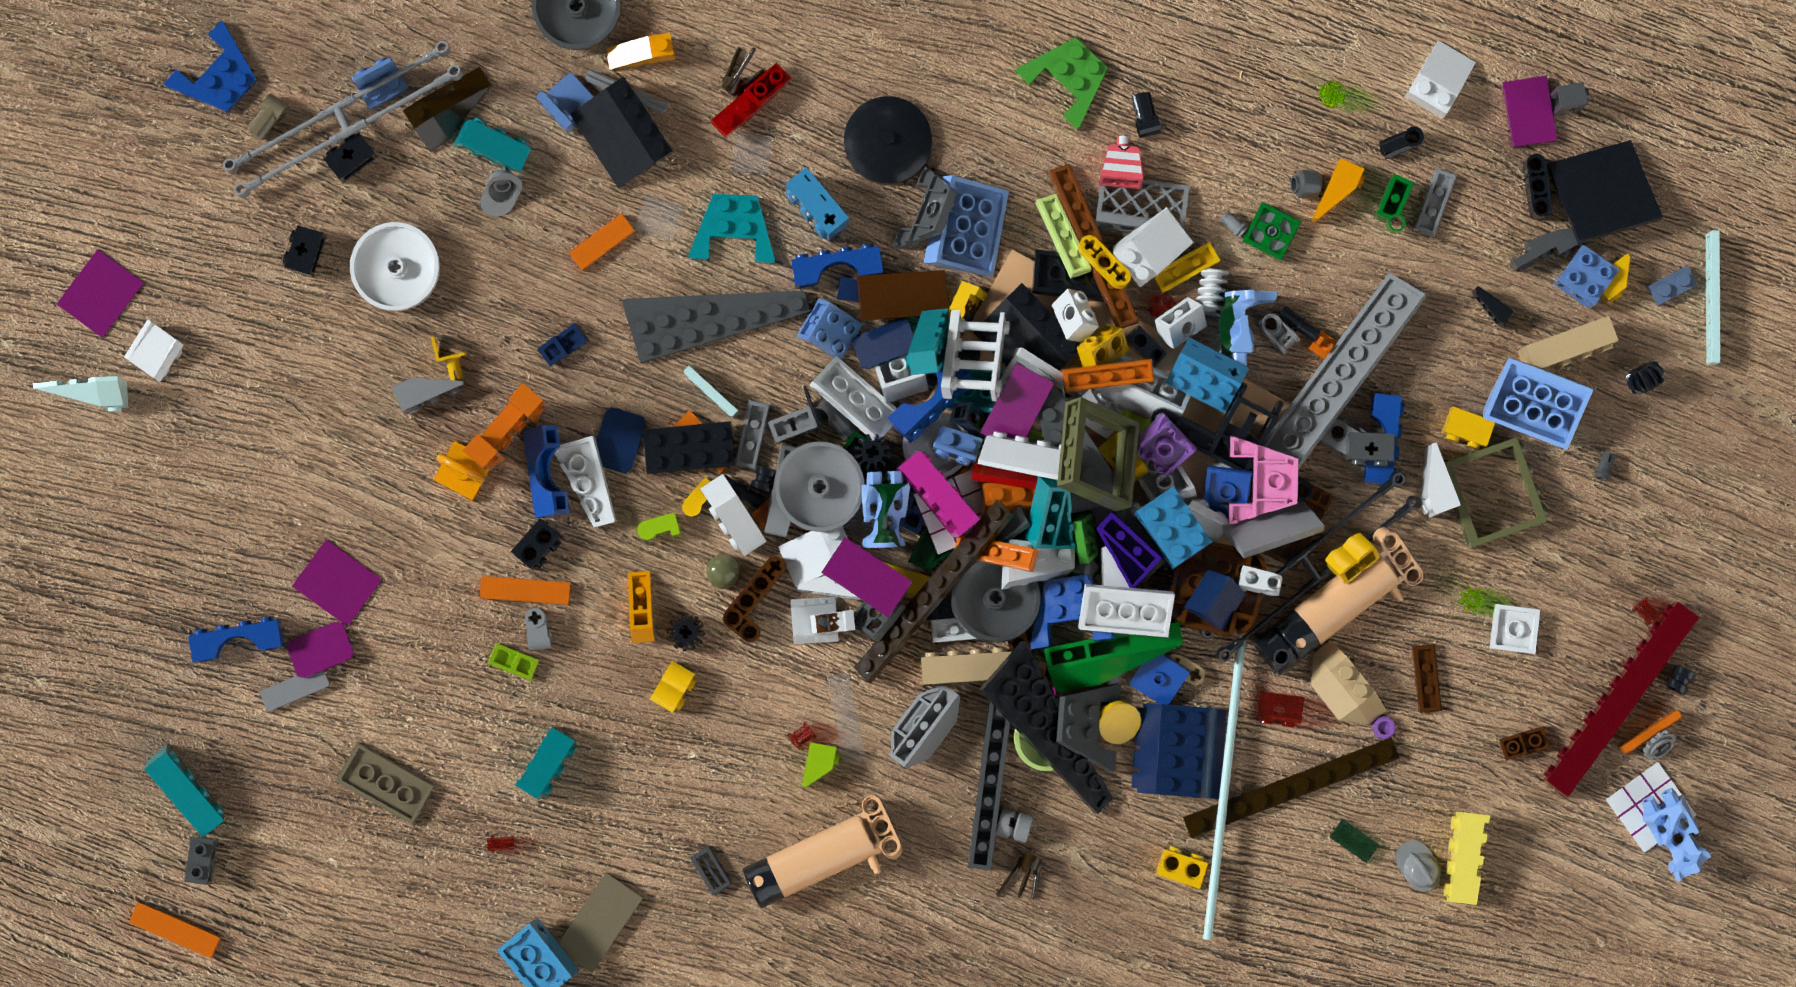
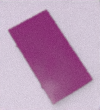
M1016 363L980 433L987 436L994 434V431L1007 433V437L1015 438L1016 435L1027 437L1045 400H1047L1054 382Z
M844 537L821 572L887 617L891 615L912 581L846 537Z

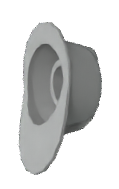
M506 167L503 170L493 172L488 178L487 185L480 199L481 209L489 216L499 217L510 212L523 187L520 178L511 173Z
M1410 840L1404 842L1398 848L1396 863L1410 886L1420 892L1434 889L1441 879V869L1427 846L1419 841Z

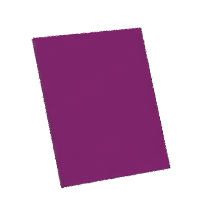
M97 249L57 302V305L103 338L144 283Z
M326 539L292 587L348 627L382 579Z

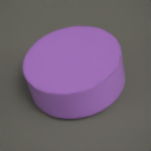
M1379 717L1374 721L1372 730L1376 737L1388 739L1394 735L1396 725L1389 717Z

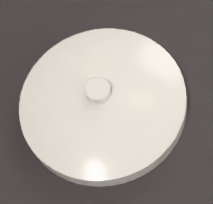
M400 222L380 224L367 231L356 243L350 259V275L358 293L371 305L386 311H404L421 304L433 292L440 273L439 256L432 241L418 228Z

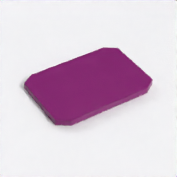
M340 622L330 623L292 639L286 646L296 674L301 678H308L346 662L354 654L345 627Z

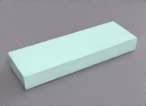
M690 366L684 370L687 378L731 418H735L739 412Z

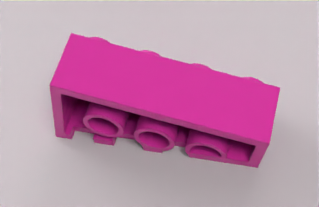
M918 450L896 469L902 471L904 479L952 537H960L978 522L980 518L975 514L971 506L966 504L961 498L958 490L946 481L947 477L945 474L931 464L933 462L931 457L925 451L922 453Z

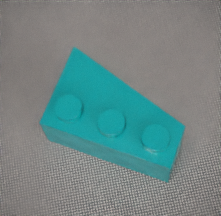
M478 118L463 122L453 144L454 147L460 148L461 146L471 151L473 155H480L491 160L492 163L504 168L506 167L513 172L519 173L522 171L531 147L526 145L527 141L518 137L512 139L506 136V131L497 127L493 130L486 126L487 122Z
M1038 476L1029 515V521L1032 526L1027 528L1025 538L1036 549H1076L1072 533L1074 526L1071 523V494L1069 491L1058 487L1057 480Z
M551 727L538 747L532 761L526 766L523 776L520 780H517L515 786L537 799H542L543 796L548 797L554 787L551 784L555 776L559 778L566 767L563 765L567 757L571 759L577 749L575 746L576 740Z

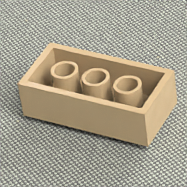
M1610 316L1526 345L1517 352L1522 362L1549 372L1553 366L1555 370L1568 366V364L1572 363L1571 360L1575 359L1576 363L1593 356L1592 352H1596V355L1605 353L1614 348L1613 344L1619 340Z
M993 648L992 653H984V649L970 650V654L962 655L961 651H948V656H939V652L925 653V657H921L922 686L986 682L1011 652H1006V648Z

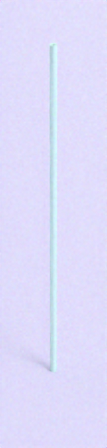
M1246 641L1244 645L1236 650L1203 934V939L1212 940Z

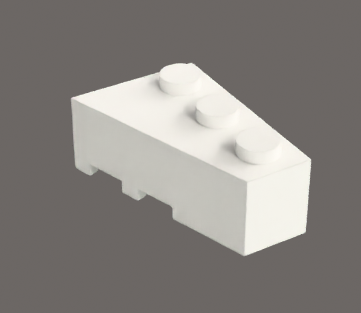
M723 474L700 488L712 506L708 510L715 520L720 518L722 521L719 526L725 536L731 535L732 538L729 539V542L735 551L740 549L745 556L767 542Z
M1010 539L1007 542L1036 549L1029 541ZM1037 549L1039 554L1033 573L1002 566L1001 590L1017 585H1027L1031 582L1068 576L1075 568V549Z

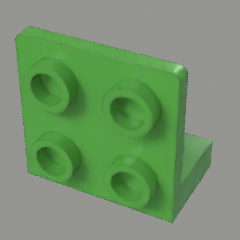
M1092 512L1072 513L1071 523L1074 526L1072 533L1076 547L1075 555L1079 556L1080 564H1089L1099 554Z

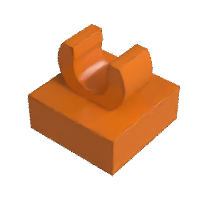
M1321 330L1308 350L1324 361L1337 341Z

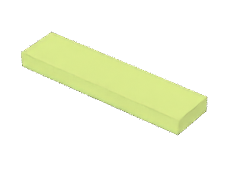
M1057 193L1037 199L1035 204L1070 279L1091 272L1090 263L1078 251L1080 242Z

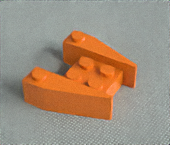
M524 383L508 398L510 403L481 435L477 434L462 450L484 470L492 469L506 460L499 451L501 449L505 450L513 441L510 438L516 432L519 434L527 426L525 422L527 419L535 425L539 422L545 402Z

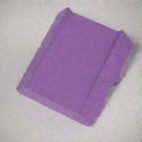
M1159 414L1158 418L1138 434V455L1142 459H1150L1154 464V468L1165 476L1170 474L1197 449L1165 414Z

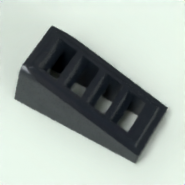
M1479 286L1471 292L1500 328L1503 327L1513 314V310Z

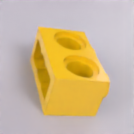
M1108 324L1102 326L1099 331L1086 338L1083 343L1077 346L1083 367L1114 363L1129 352L1123 329Z
M1171 846L1169 850L1163 849L1155 875L1200 889L1208 863L1203 862L1204 857L1193 853L1188 857L1182 855L1183 850ZM1169 857H1175L1178 862L1177 867L1173 870H1169L1166 867V860ZM1191 864H1196L1199 868L1198 874L1194 877L1189 876L1187 873V868Z

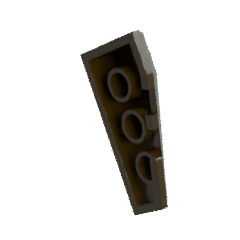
M478 67L463 75L460 80L452 81L404 109L403 112L431 152L451 138L453 132L463 123L469 112L479 103L492 85L481 68Z

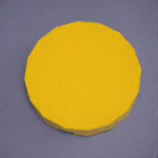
M1115 701L1109 703L1100 712L1099 734L1105 741L1111 744L1128 742L1140 729V713L1129 702Z

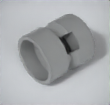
M1002 807L995 835L1004 838L1012 836L1013 840L1026 843L1033 816L1025 813L1016 815L1014 810ZM1009 822H1015L1014 828L1009 826Z

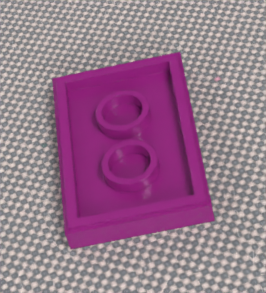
M1547 76L1503 82L1502 87L1512 148L1556 142L1557 135Z

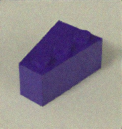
M1114 511L1096 528L1129 588H1135L1163 557Z

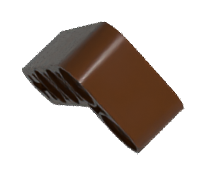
M779 556L770 557L723 614L724 624L747 643L756 642L761 635L760 628L748 618L749 615L786 571L785 561ZM779 561L781 562L779 565L781 570H775L771 574L772 577H775L774 580L771 581L769 576L764 574L763 572L764 570H766L769 573L772 569V566L770 564L772 562L777 563ZM759 578H765L768 581V586L764 590H759L755 586ZM745 595L752 596L754 599L752 606H742V597ZM732 612H736L739 615V621L734 625L727 622V616ZM750 626L756 628L757 631L756 636L752 639H748L744 635L745 629Z

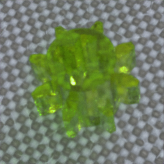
M1330 80L1327 82V85L1321 84L1318 98L1322 99L1324 106L1336 108L1338 103L1344 104L1347 90L1343 89L1342 83Z
M1467 586V593L1459 592L1462 600L1457 603L1463 604L1465 607L1463 612L1472 609L1474 614L1477 613L1476 607H1485L1481 602L1482 599L1486 598V595L1481 596L1479 593L1480 587L1472 591L1471 586ZM1474 595L1476 603L1469 604L1470 600L1467 597Z

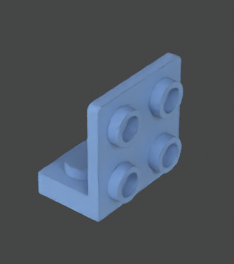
M384 57L376 61L375 66L357 71L355 73L356 76L352 77V80L358 89L362 91L399 69L391 57L388 59ZM401 75L366 94L363 98L369 109L373 110L410 89Z
M572 73L566 75L546 94L541 91L536 96L538 102L567 134L577 126L570 113L594 97Z
M1582 245L1553 284L1590 309L1595 306L1619 269L1585 245Z
M818 298L796 336L805 342L813 344L831 357L835 358L837 356L842 360L851 346L852 340L861 329L862 323L831 302Z
M940 425L932 451L935 452L936 457L948 460V457L957 459L956 463L969 467L970 464H975L983 439Z

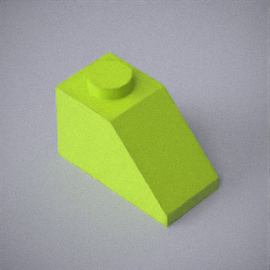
M810 742L802 787H808L833 770L834 765L838 766L840 752H836L837 747Z

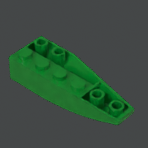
M1171 623L1168 637L1118 633L1114 634L1115 639L1095 642L1093 639L1045 648L1048 671L1056 692L1063 693L1101 685L1183 645L1180 625Z

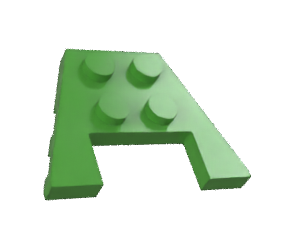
M1074 38L1018 67L1015 72L1030 85L1046 69L1077 99V102L1063 115V118L1078 130L1108 67L1077 38Z

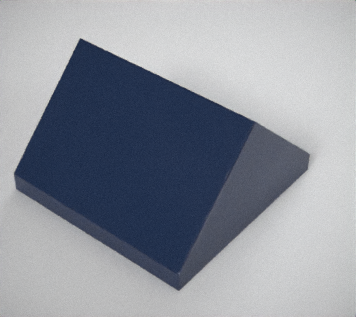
M1207 570L1184 608L1223 632L1246 593L1231 577Z

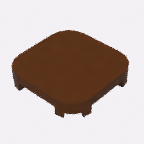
M1217 542L1210 543L1176 567L1170 589L1175 594L1171 618L1177 624L1221 636L1238 638L1246 635L1253 629L1256 623L1263 593L1246 590L1245 597L1233 613L1223 632L1184 607L1207 570L1229 576L1238 585L1243 565L1267 571L1264 558L1259 553L1243 558L1234 546Z

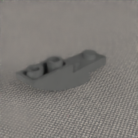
M1572 228L1549 232L1527 242L1524 245L1527 253L1509 264L1513 271L1519 268L1521 271H1524L1533 265L1531 261L1539 257L1540 260H1543L1552 255L1550 250L1553 251L1556 257L1561 254L1566 257L1575 252L1574 247L1579 244L1576 241ZM1594 240L1587 241V242L1580 243V244L1586 246V245H1588L1589 243L1593 242Z

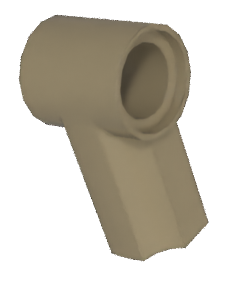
M270 93L261 103L260 111L247 129L264 140L274 125L286 116L290 107Z

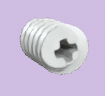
M1212 268L1201 271V276L1204 279H1200L1199 284L1203 287L1198 288V293L1202 296L1196 297V301L1203 306L1204 315L1220 317L1216 310H1221L1223 306L1217 303L1225 299L1219 293L1226 292V289L1221 287V284L1228 282L1222 278L1223 275H1229L1228 271Z

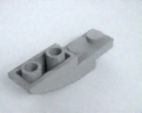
M781 445L776 472L783 459L795 447ZM773 485L764 533L786 537L790 520L778 506Z

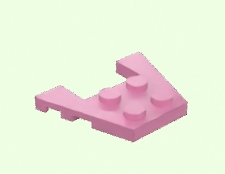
M1230 436V457L1254 458L1253 502L1229 503V524H1235L1245 519H1251L1267 512H1273L1297 504L1298 458L1235 436Z

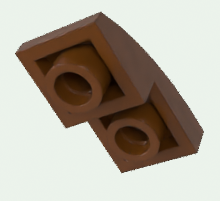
M1544 726L1499 739L1506 761L1550 748Z

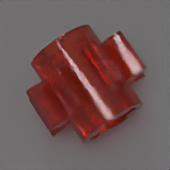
M1166 292L1164 294L1157 293L1149 301L1151 307L1148 309V312L1157 319L1173 308L1172 306L1176 302Z

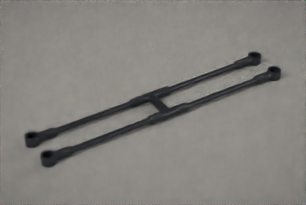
M1397 471L1392 472L1389 480L1381 485L1377 492L1322 536L1314 539L1286 561L1284 566L1276 571L1275 574L1282 575L1285 571L1291 570L1302 561L1313 578L1303 585L1300 591L1253 627L1246 635L1237 638L1226 648H1219L1216 652V657L1222 662H1228L1232 654L1244 645L1247 639L1302 595L1309 593L1333 573L1327 566L1320 572L1308 555L1379 496H1383L1395 486L1403 485L1405 482L1404 475ZM1399 475V481L1395 482V477ZM1409 496L1406 499V504L1394 512V515L1377 529L1381 527L1387 528L1411 510H1418L1421 507V500L1416 496ZM1415 499L1416 504L1412 506L1411 502ZM1375 531L1366 537L1369 542L1373 539ZM1199 630V633L1205 638H1211L1214 635L1209 632L1204 634V631ZM1226 651V656L1221 658V654Z

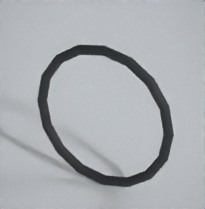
M803 386L819 433L822 434L823 431L807 387Z

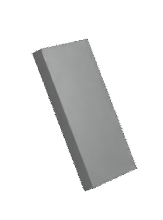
M1299 501L1297 504L1273 512H1267L1251 519L1223 526V533L1243 558L1324 531V524L1305 502Z

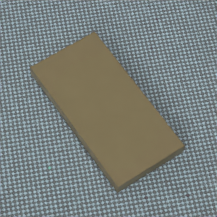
M359 742L355 745L335 781L411 825L416 823L436 787L434 784Z
M605 873L558 944L570 959L593 973L643 897L608 873Z

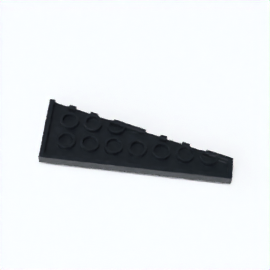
M1021 641L979 690L1093 813L1099 814L1112 799V796L1101 776H1098L1092 762L1088 761V758L1081 754H1076L1056 742L1060 701L1050 689L1047 678L1043 676L1038 667L1039 663L1036 658H1033L1028 649L1029 645L1025 641Z

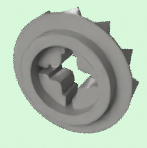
M1667 730L1657 733L1655 737L1646 742V746L1643 749L1644 755L1650 760L1663 757L1674 746L1676 736L1672 731L1669 732Z

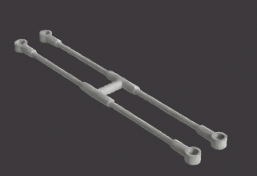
M445 41L438 42L436 48L422 55V58L357 94H351L283 135L236 159H226L223 163V168L229 174H234L238 171L239 166L252 160V157L317 121H323L334 114L343 129L329 137V140L264 176H258L246 184L238 183L234 188V192L240 198H246L251 190L262 185L264 181L329 145H335L367 127L369 123L450 80H460L463 76L462 70L459 66L452 65L448 68L447 73L434 79V82L351 126L343 111L344 108L355 103L357 99L422 63H427L439 56H448L451 52L450 46Z

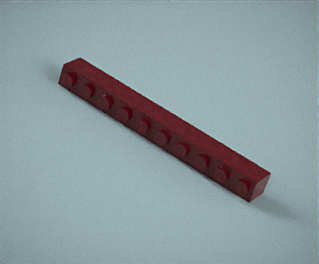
M1673 602L1665 606L1661 612L1663 617L1659 622L1655 621L1648 630L1650 634L1647 639H1642L1635 648L1637 650L1633 658H1627L1622 665V668H1624L1620 675L1616 674L1610 681L1609 685L1611 688L1607 693L1603 692L1596 701L1598 705L1595 710H1590L1583 718L1584 725L1581 729L1577 728L1571 734L1569 739L1572 741L1567 747L1563 746L1556 756L1559 759L1554 765L1550 764L1544 771L1543 775L1545 778L1542 781L1563 797L1570 796L1700 618L1681 603Z

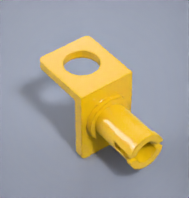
M432 336L431 341L436 361L446 362L450 380L463 379L464 376L459 359L461 356L467 355V351L441 357L436 336Z

